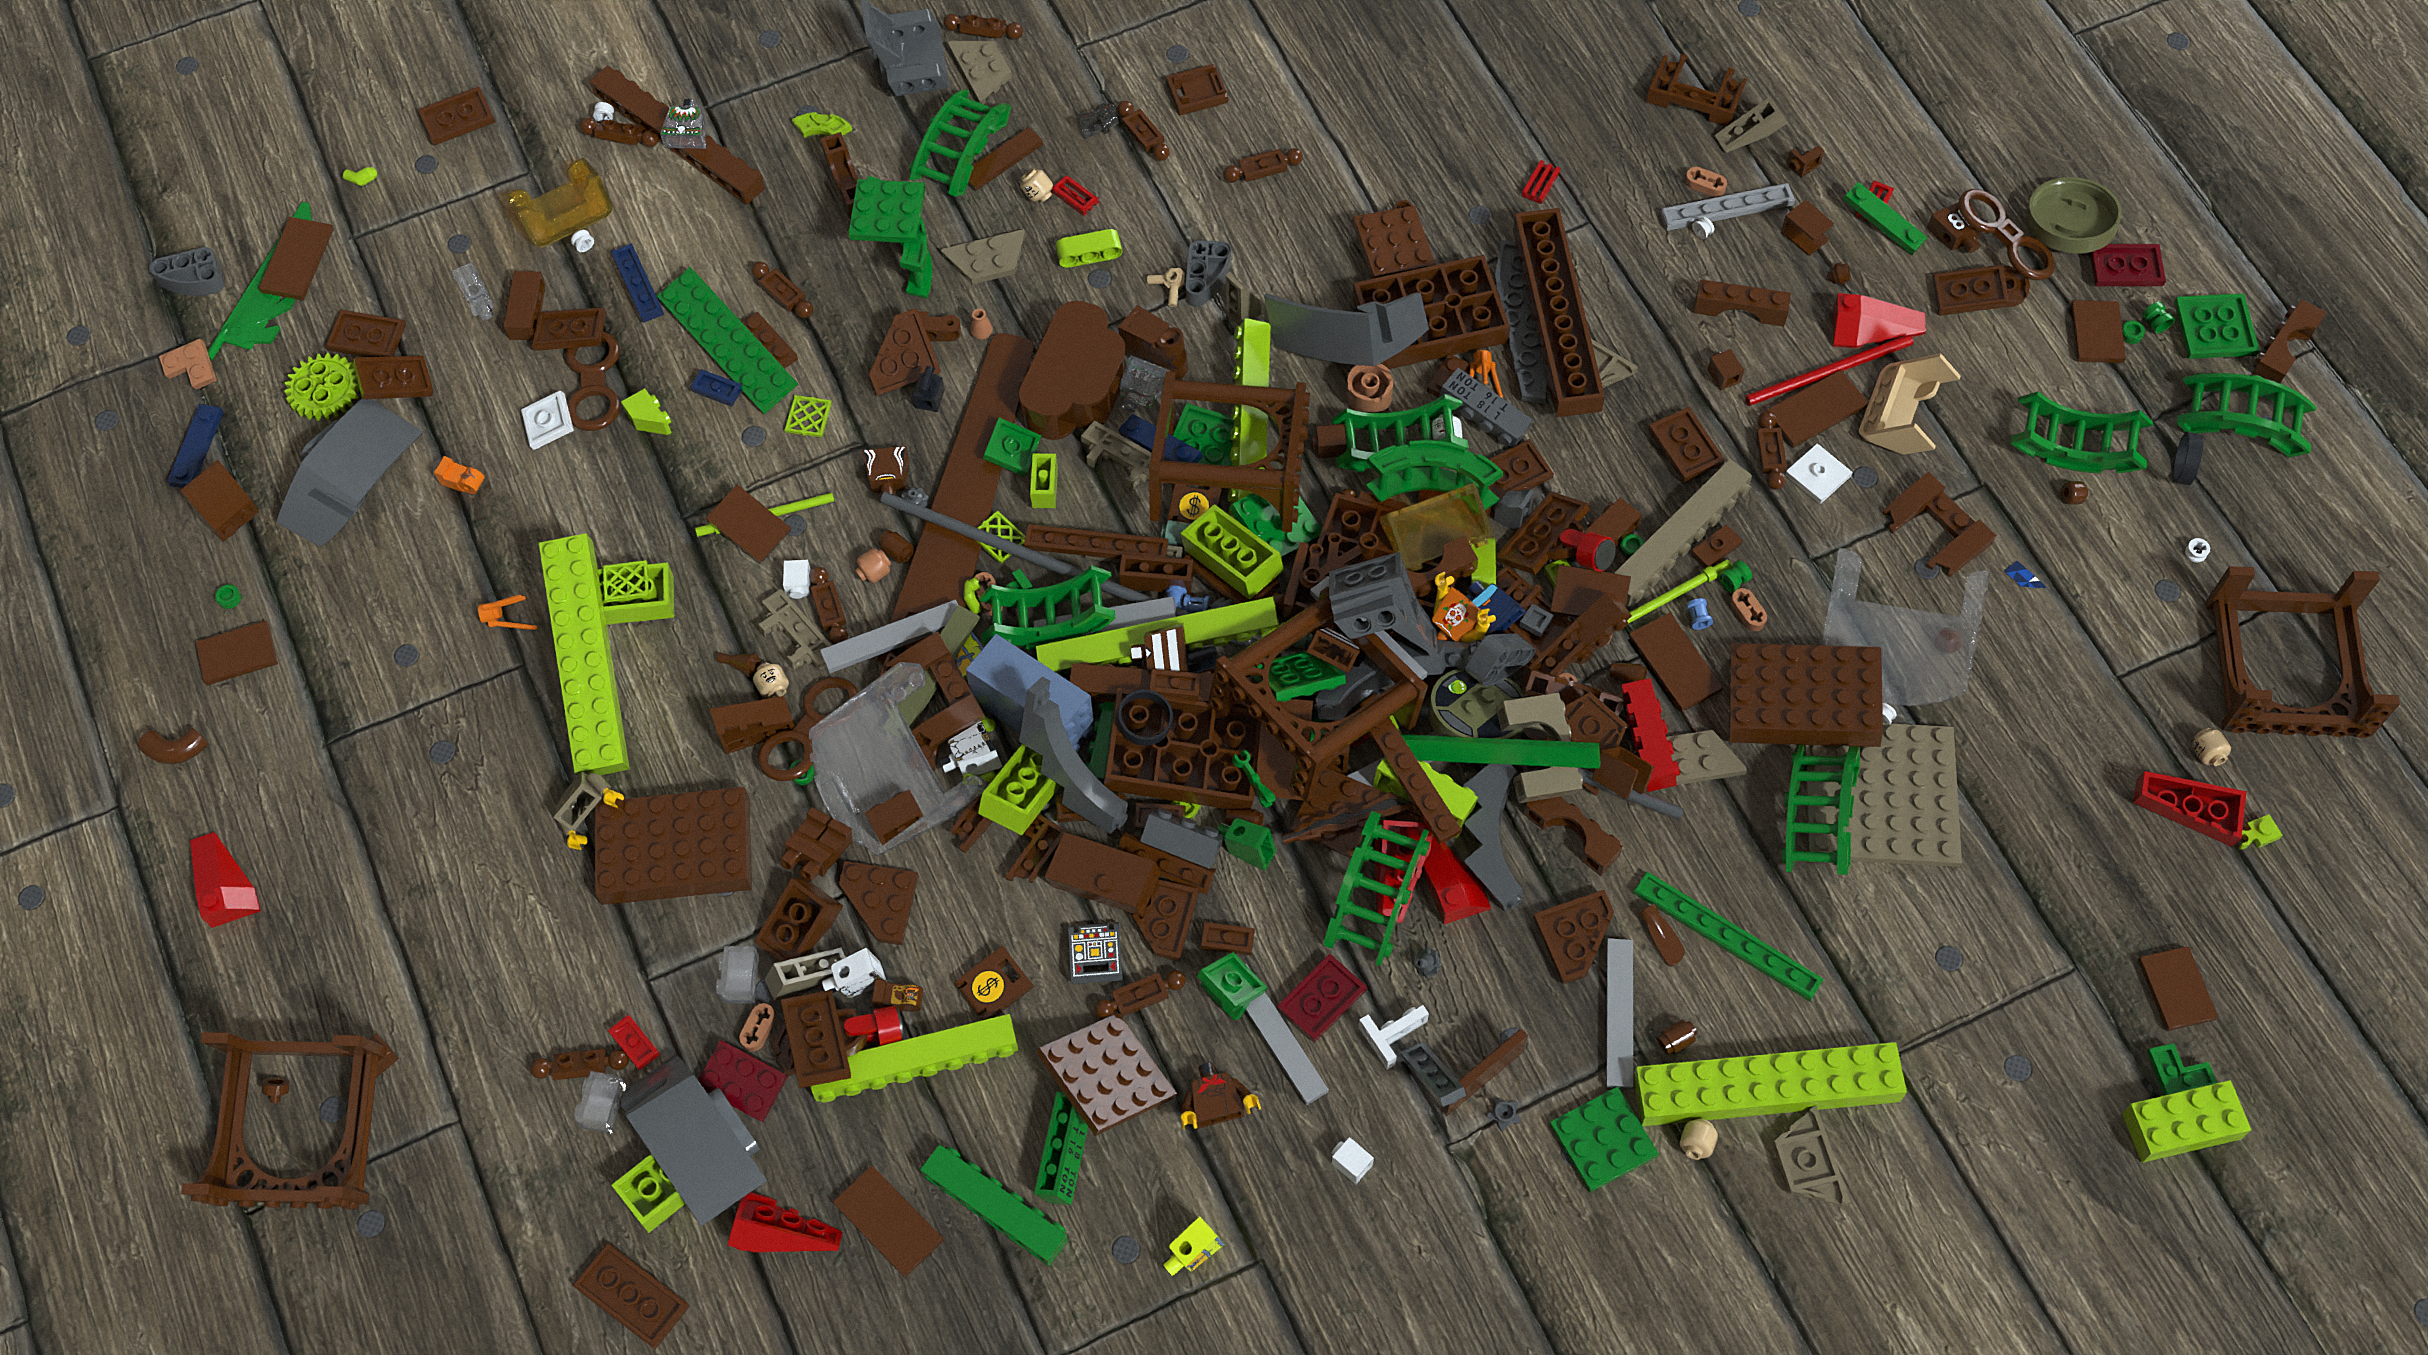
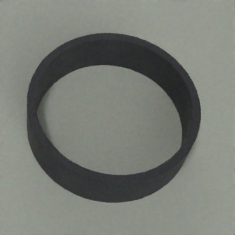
M2191 432L2183 434L2174 460V483L2191 485L2195 480L2203 453L2204 441L2202 434Z
M1152 690L1131 692L1122 700L1117 713V726L1121 734L1128 741L1142 746L1153 745L1164 739L1169 732L1173 720L1172 708L1169 702L1161 694ZM1134 699H1151L1160 704L1165 710L1168 717V726L1162 733L1153 737L1135 735L1126 728L1122 721V708Z

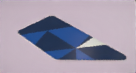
M2019 561L2014 562L2005 570L2021 587L2046 588Z

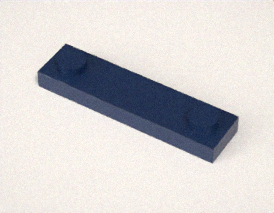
M632 243L611 251L642 322L644 323L664 315Z
M198 405L167 482L170 486L184 488L198 476L224 413L221 407Z
M1132 414L1118 429L1120 435L1152 453L1156 426ZM1168 433L1164 454L1165 461L1198 463L1203 457L1201 451Z

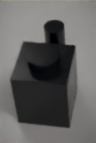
M931 366L925 368L924 374L920 373L913 399L915 408L938 412L945 387L943 377L934 374L935 369Z
M1215 645L1187 653L1189 673L1200 674L1201 672L1210 671V673L1214 674L1217 660Z

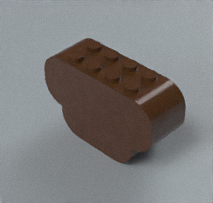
M1070 301L1060 306L1052 321H1048L1045 328V336L1039 340L1036 348L1037 353L1035 357H1031L1028 364V372L1026 376H1022L1019 383V398L1025 428L1049 440L1062 439L1071 434L1075 427L1087 429L1093 421L1103 425L1113 410L1128 373L1127 365L1124 361L1125 342L1118 333L1108 329V318L1104 310L1088 302Z

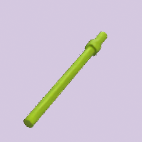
M828 493L768 510L776 516H781L835 501L833 494ZM711 524L695 528L697 537L715 532L716 535L721 533Z
M1727 559L1714 567L1709 566L1703 569L1701 574L1631 611L1632 617L1627 620L1628 624L1702 583H1709L1717 579L1719 573L1731 568L1730 561Z

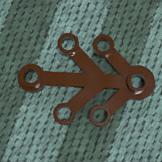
M1337 532L1330 533L1327 540L1329 546L1327 564L1319 568V559L1322 558L1324 549L1320 544H1312L1308 552L1310 557L1309 567L1300 575L1301 585L1310 590L1329 575V571L1350 566L1346 564L1364 553H1374L1378 548V537L1370 532L1362 534L1359 545L1337 558L1338 549L1342 543V536ZM1331 539H1337L1338 542H1333ZM1313 550H1317V551H1319L1320 553L1315 554V553H1313L1312 551H1313Z

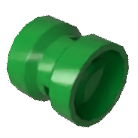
M2161 301L2151 304L2142 313V317L2145 321L2151 323V329L2156 334L2168 329L2175 321L2174 317L2165 311L2166 307Z
M1741 560L1735 561L1731 565V569H1725L1718 575L1722 586L1731 593L1739 589L1742 583L1745 584L1753 578L1750 568Z

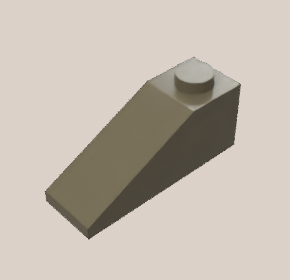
M1770 96L1718 132L1715 137L1727 153L1770 136L1788 122Z
M1230 273L1225 275L1226 315L1238 326H1240L1245 318L1253 320L1259 316L1262 303L1260 296L1256 292L1250 291Z
M837 948L774 963L765 981L774 1001L796 996L821 985L823 980L833 977L832 964L846 957L842 948Z

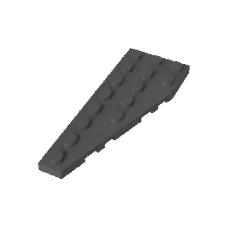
M1501 240L1494 282L1510 325L1508 344L1521 401L1544 404L1548 380L1517 245L1513 241Z

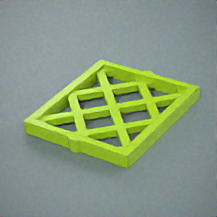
M795 395L785 432L822 438L832 401ZM799 401H808L809 403L802 406ZM815 403H822L825 405L818 408ZM796 404H798V406L800 407L797 410H795ZM813 406L815 411L808 414L805 409ZM826 409L825 414L823 415L821 411ZM803 411L806 416L798 419L796 414ZM818 413L821 418L814 422L811 417ZM792 418H794L796 422L791 424ZM809 419L812 424L804 427L801 422ZM822 422L821 428L819 429L817 424ZM798 424L802 428L801 430L792 429ZM812 427H815L817 432H810L807 430L811 429Z
M996 511L978 527L979 529L986 528V532H989V528L998 529V535L996 536L1008 539L1011 542L1013 540H1021L1019 543L1021 546L1025 542L1026 536L999 511ZM997 518V525H989L990 521ZM1001 529H1009V536H1001ZM1012 530H1013L1018 536H1012ZM975 540L1000 564L1012 555L1008 553L1005 557H1001V550ZM992 549L998 550V555Z
M647 560L603 566L605 602L649 597ZM642 567L645 572L643 577L637 573ZM628 570L631 574L625 579L621 574ZM608 572L614 574L610 581L607 580ZM634 575L640 579L635 585L629 582ZM617 578L623 581L618 587L612 584ZM642 582L645 583L644 591L638 588ZM626 584L632 587L627 593L621 590ZM609 586L615 589L610 596L608 595Z

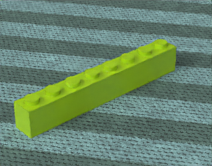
M1007 1014L859 1051L847 1057L851 1071L850 1079L811 1086L812 1094L816 1102H830L835 1100L837 1096L845 1094L847 1096H854L860 1094L861 1090L869 1088L874 1090L882 1089L887 1084L893 1082L906 1083L911 1081L912 1077L920 1075L929 1077L937 1074L940 1070H957L962 1068L964 1064L972 1062L974 1064H981L988 1061V1058L1011 1056L1015 1051H1019L1011 1016Z

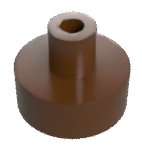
M279 1077L264 1079L262 1081V1093L270 1096V1103H279L281 1095L289 1093V1080Z

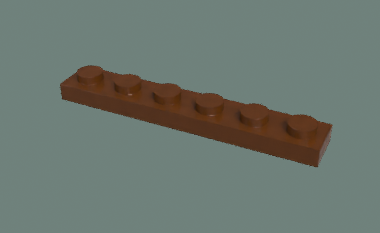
M1030 524L1027 526L1024 547L1035 551L1121 559L1122 554L1167 558L1169 539Z
M1390 717L1369 730L1367 733L1439 845L1459 835L1462 831L1461 827Z

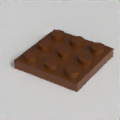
M1415 206L1354 216L1351 220L1371 279L1436 265Z
M1325 768L1319 776L1314 797L1308 802H1303L1290 832L1295 830L1300 823H1309L1314 817H1324L1326 813L1336 814L1343 807L1353 812L1387 793ZM1388 800L1355 814L1343 813L1325 822L1316 821L1311 828L1303 830L1297 836L1327 824H1345L1349 818L1370 813L1371 811L1384 810ZM1368 818L1358 821L1356 827L1338 832L1323 833L1320 838L1309 841L1352 858L1355 848L1359 847L1363 836H1361V833Z

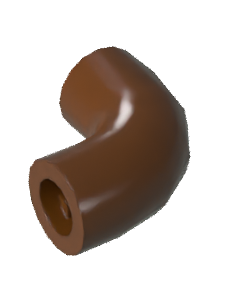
M190 728L184 735L175 740H166L158 732L149 731L140 738L137 747L154 761L173 765L190 760L209 744L196 730Z

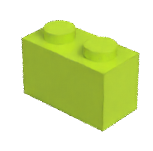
M1033 454L1030 488L1032 508H1056L1058 477L1056 454Z

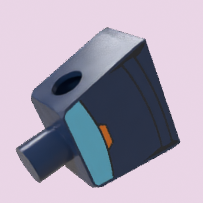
M1476 581L1468 588V591L1474 597L1471 602L1481 610L1489 608L1488 616L1495 615L1496 620L1490 623L1485 636L1502 634L1527 612L1494 583L1485 589L1480 581Z

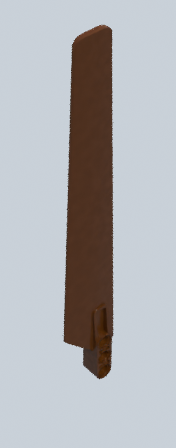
M1006 333L996 334L992 338L931 510L976 528L989 518L1002 467L982 458L998 418L1000 417L1011 423L1015 422L1020 404L1019 383L1022 376H1026L1028 372V364L1034 351L1033 343L1029 339ZM926 521L889 624L956 600L958 605L965 608L966 602L963 598L964 583L967 579L971 580L974 576L981 545L972 538ZM923 639L877 656L876 662L884 664L874 692L877 706L881 711L891 712L894 710L906 684L904 682L889 691L887 682L891 681V668H887L886 664ZM886 695H890V696H891V697H889V698H887V699L882 698L883 696H886Z

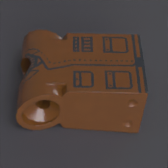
M1137 305L1118 326L1119 335L1125 342V355L1156 371L1161 369L1165 376L1166 372H1176V380L1183 378L1188 372V362L1182 331L1176 327H1169L1167 322Z

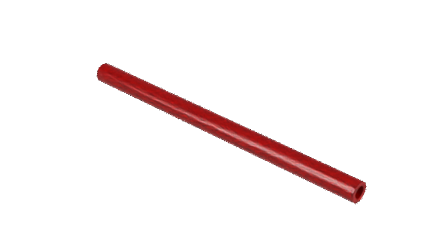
M1910 335L1903 336L1745 395V401L1748 406L1757 404L1824 379L1840 370L1845 371L1912 346L1913 339Z

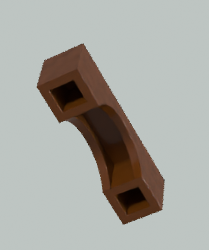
M841 132L820 138L824 157L851 220L858 177Z
M1700 279L1696 293L1694 313L1716 317L1723 311L1739 309L1755 314L1762 324L1784 327L1789 312L1791 293Z
M2301 299L2297 307L2292 305L2285 315L2288 319L2287 322L2281 321L2274 332L2278 334L2277 337L2271 336L2264 348L2267 349V352H2260L2253 363L2257 365L2253 375L2281 383L2296 360L2290 353L2287 342L2295 339L2309 341L2327 312Z
M1466 536L1443 545V558L1436 568L1424 573H1415L1407 570L1415 596H1426L1434 588H1437L1435 577L1442 572H1445V579L1449 576H1452L1454 579L1461 576H1470L1478 567V557Z
M1527 666L1520 684V691L1533 697L1559 693L1560 699L1563 700L1565 705L1591 692L1617 716H1619L1624 702V698L1617 694Z
M1562 796L1530 801L1525 805L1524 815L1542 830L1552 826H1563L1577 833L1584 847L1581 861L1599 876H1602L1620 856L1623 847L1620 841L1615 836L1605 833L1595 820L1585 817L1576 805L1569 804Z

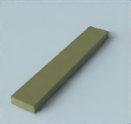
M960 605L957 606L940 634L954 660L980 619L977 614ZM931 668L912 679L882 728L902 741L906 740L939 686Z

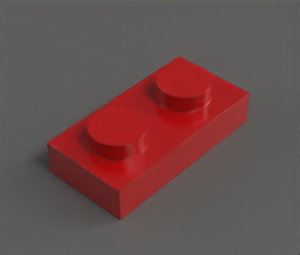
M627 1015L608 1030L639 1071L661 1055L630 1015Z

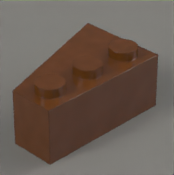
M785 696L710 709L717 734L726 755L762 743L778 732L795 728Z

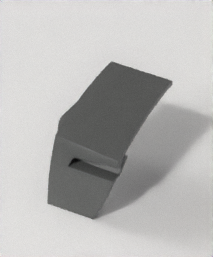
M1418 292L1386 304L1375 301L1357 306L1358 312L1314 307L1282 299L1268 293L1264 295L1275 346L1320 360L1375 366L1407 348L1429 329L1422 297Z
M361 399L339 421H333L306 444L300 456L303 461L289 487L276 523L321 547L356 514L367 497L365 496L392 464L423 434V431L376 401Z
M676 1054L628 1086L621 1098V1106L625 1111V1116L701 1226L767 1181L751 1158V1156L760 1151V1148L719 1088L707 1094L691 1070Z

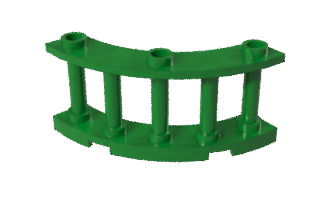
M968 89L956 92L942 106L937 115L930 119L929 128L922 140L916 158L910 164L909 172L911 174L909 180L922 179L924 175L948 184V187H950L948 194L955 197L964 195L974 168L971 163L975 154L980 156L988 143V138L986 137L990 133L995 134L1001 128L1006 127L1012 105L1002 103L992 108L967 99ZM965 107L983 113V115L981 116L979 114L965 110ZM956 115L979 125L975 131L969 132L950 125L948 122ZM942 131L968 140L964 151L960 152L935 142ZM931 151L957 161L958 165L954 175L950 176L925 167Z
M868 175V177H867L866 180H881V179L875 178V177H872V176H869V175ZM921 217L917 243H898L903 248L900 266L910 270L906 294L928 299L933 280V267L928 249L926 229Z
M2197 373L2192 376L2183 377V382L2193 392L2191 411L2177 417V424L2185 432L2196 434L2219 433L2220 429L2235 430L2234 434L2256 438L2258 435L2268 439V444L2280 450L2288 458L2311 453L2312 445L2301 436L2303 413L2316 411V406L2299 392L2258 375ZM2221 391L2217 411L2200 412L2203 392ZM2231 391L2249 393L2246 414L2228 411ZM2258 396L2274 401L2272 421L2256 415ZM2284 408L2293 415L2291 429L2285 427L2282 423Z
M2039 391L2018 397V402L2028 408L2026 427L2024 432L2011 436L2010 444L2032 458L2034 455L2044 458L2046 464L2086 473L2102 474V470L2115 469L2116 473H2126L2146 469L2147 460L2136 451L2139 430L2153 426V421L2141 410L2118 414H2099L2065 407L2048 399ZM2037 414L2049 419L2046 439L2035 433ZM2059 423L2076 427L2072 449L2055 444ZM2085 429L2103 431L2100 453L2082 451ZM2129 430L2126 451L2110 452L2113 431Z
M1444 394L1423 406L1392 413H1366L1346 408L1332 418V423L1337 425L1344 424L1347 451L1336 458L1337 467L1358 472H1364V468L1373 469L1367 463V458L1380 451L1378 429L1395 428L1397 447L1406 445L1404 427L1421 424L1422 439L1432 440L1430 420L1438 418L1441 414H1443L1446 437L1439 441L1466 447V450L1469 449L1468 440L1457 437L1454 432L1452 411L1463 405L1462 400ZM1354 428L1368 429L1371 452L1356 449ZM1415 466V467H1413V468L1428 467V466Z
M1434 440L1410 441L1407 445L1387 447L1367 458V463L1378 474V478L1366 484V488L1380 503L1395 495L1416 490H1433L1451 494L1466 501L1480 513L1499 501V498L1488 488L1495 481L1503 477V471L1485 456L1466 450V447ZM1415 466H1430V468H1427V467L1413 468V467H1415ZM1440 467L1448 468V469H1451V470H1454V471H1457V472H1453V471L1445 470V469H1440Z
M1091 565L1084 572L1070 580L1035 589H1013L991 584L979 596V601L991 604L993 623L981 635L982 644L987 645L994 635L997 634L1013 645L1026 646V650L1036 649V646L1082 637L1083 634L1090 631L1093 633L1100 631L1116 619L1115 610L1102 606L1100 585L1112 576L1111 572ZM1091 591L1093 606L1081 614L1080 596ZM1071 600L1072 619L1056 624L1054 604ZM1001 606L1018 607L1019 627L1002 625ZM1045 606L1046 626L1029 627L1027 607Z
M1799 745L1797 752L1792 753L1791 764L1793 769L1790 789L1784 795V806L1788 807L1786 848H1782L1781 861L1786 863V872L1792 871L1795 861L1827 862L1837 865V874L1848 875L1851 868L1852 833L1847 832V827H1849V818L1853 817L1854 795H1851L1852 787H1856L1860 772V746H1849L1847 754H1843L1840 757L1808 756L1804 754V745ZM1805 765L1842 766V769H1844L1839 770V772L1804 771ZM1801 781L1838 782L1841 785V792L1836 794V796L1799 795ZM1797 805L1835 806L1836 809H1839L1838 821H1834V824L1796 822ZM1795 832L1833 834L1834 837H1838L1837 850H1834L1833 853L1795 851Z
M1371 811L1361 833V836H1363L1359 847H1356L1343 879L1335 903L1337 904L1335 914L1330 919L1323 946L1333 949L1337 940L1345 939L1378 951L1379 955L1376 965L1381 966L1384 958H1389L1392 953L1394 944L1390 941L1402 904L1407 905L1411 891L1408 890L1421 855L1426 856L1430 842L1426 841L1429 831L1425 829L1418 841L1382 828L1383 825L1379 824L1381 814ZM1378 838H1382L1415 850L1410 863L1373 850L1371 846L1373 839L1378 840ZM1370 859L1406 872L1401 888L1397 889L1363 877V873H1360L1364 860L1369 861ZM1361 886L1395 898L1396 902L1391 916L1389 917L1353 904L1354 901L1350 899L1354 887L1359 888ZM1353 914L1386 926L1383 941L1380 942L1347 930L1346 926H1343L1345 915Z

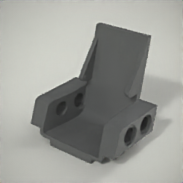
M860 0L866 38L878 56L884 89L891 88L896 96L950 88L939 23L929 9L887 15L869 3L868 0Z
M1400 552L1329 571V597L1334 614V622L1348 638L1353 639L1392 628L1426 650L1432 660L1438 658L1436 626L1416 599ZM1382 611H1389V612H1391V613L1384 615V614H1381L1380 612H1382ZM1363 617L1367 620H1365L1364 622H1359L1356 619Z

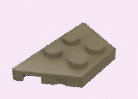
M994 41L947 42L951 54L978 103L985 104V99L991 93L995 94L1000 89V86L1012 77L1011 70Z
M1022 229L941 249L942 256L945 259H949L954 264V268L959 273L964 274L965 278L972 285L1014 275L1017 271L1018 259L1021 256L1022 243L1026 237L1025 230Z
M1591 339L1603 388L1637 372L1638 366Z
M1713 730L1666 737L1667 740L1672 742L1674 754L1671 755L1672 760L1677 761L1680 775L1676 776L1677 785L1745 775L1747 772L1744 764Z
M1814 1106L1773 1142L1777 1159L1789 1194L1848 1206L1851 1202L1818 1108Z

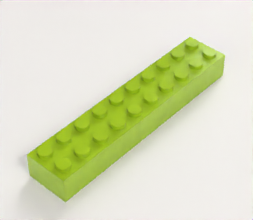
M585 533L540 542V555L574 773L577 776L581 772L587 774L597 773L601 776L630 770L593 541Z
M1896 1042L1638 1066L1633 1074L1642 1127L1685 1123L1695 1119L1717 1120L1809 1111L1814 1106H1817L1818 1110L1896 1103L1901 1102L1907 1093Z

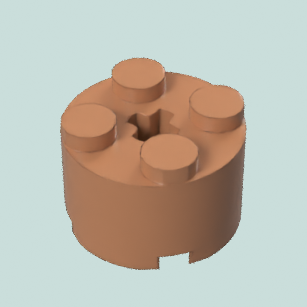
M1381 363L1375 366L1356 365L1353 367L1347 378L1346 397L1348 406L1355 411L1366 413H1382L1389 407L1393 395V379L1389 369Z

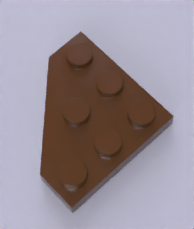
M917 308L894 317L869 373L876 396L918 382L920 373L924 374L927 366L935 369L934 374L941 373Z
M844 861L839 886L853 904L862 920L869 927L876 940L883 943L903 945L918 882V872Z
M1157 880L1143 916L1129 913L1155 956L1181 961L1199 895L1198 888Z
M1605 890L1534 913L1533 919L1562 985L1584 978L1589 972L1614 914Z

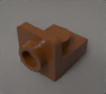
M1818 145L1812 150H1807L1801 156L1795 149L1789 151L1787 165L1791 171L1797 173L1802 178L1821 165L1824 150Z

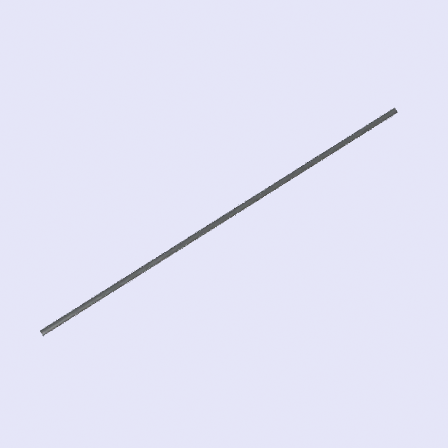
M888 492L882 494L881 503L1067 577L1074 578L1084 572L1082 569ZM1109 580L1100 585L1102 591L1132 603L1155 600V598ZM1176 607L1177 617L1192 614ZM1251 637L1248 641L1238 642L1236 639L1230 642L1247 648L1258 641V639ZM1283 650L1280 653L1281 656L1279 657L1291 655L1293 653ZM1379 689L1376 692L1380 695L1386 690ZM1422 705L1418 716L1429 720L1428 707ZM1578 768L1584 783L1619 796L1593 780V772ZM1633 789L1629 798H1627L1629 801L1680 820L1684 810L1681 807L1646 793L1639 794Z

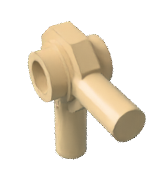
M1170 268L1165 275H1148L1147 283L1165 284L1169 289L1168 306L1176 307L1178 290H1181L1186 285V274L1181 268Z

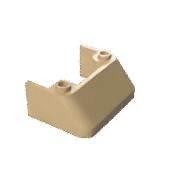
M1941 353L1888 364L1879 374L1860 425L1859 434L1868 442L1902 455L1935 450L1936 445L1916 423L1911 424L1919 401L1934 397L1940 383L1960 380L1961 376Z

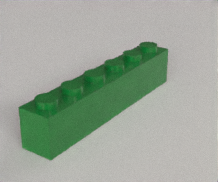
M939 1144L920 1169L922 1176L1050 1267L1068 1242L1067 1235L1065 1234L1066 1229L1055 1221L1051 1224L1045 1220L1044 1213L1034 1206L1029 1208L1022 1203L1024 1200L1015 1192L1007 1193L1001 1188L1003 1185L994 1177L986 1178L980 1173L982 1170L973 1162L965 1163L960 1159L961 1155L952 1147L948 1146L945 1149Z

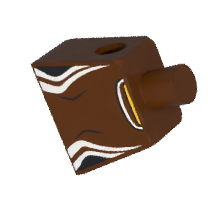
M907 446L862 450L873 493H881L882 497L884 492L895 495V491H903L906 488L909 467Z

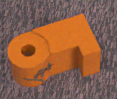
M445 456L434 472L440 485L469 494H476L485 479V476L480 471L457 464L451 458Z

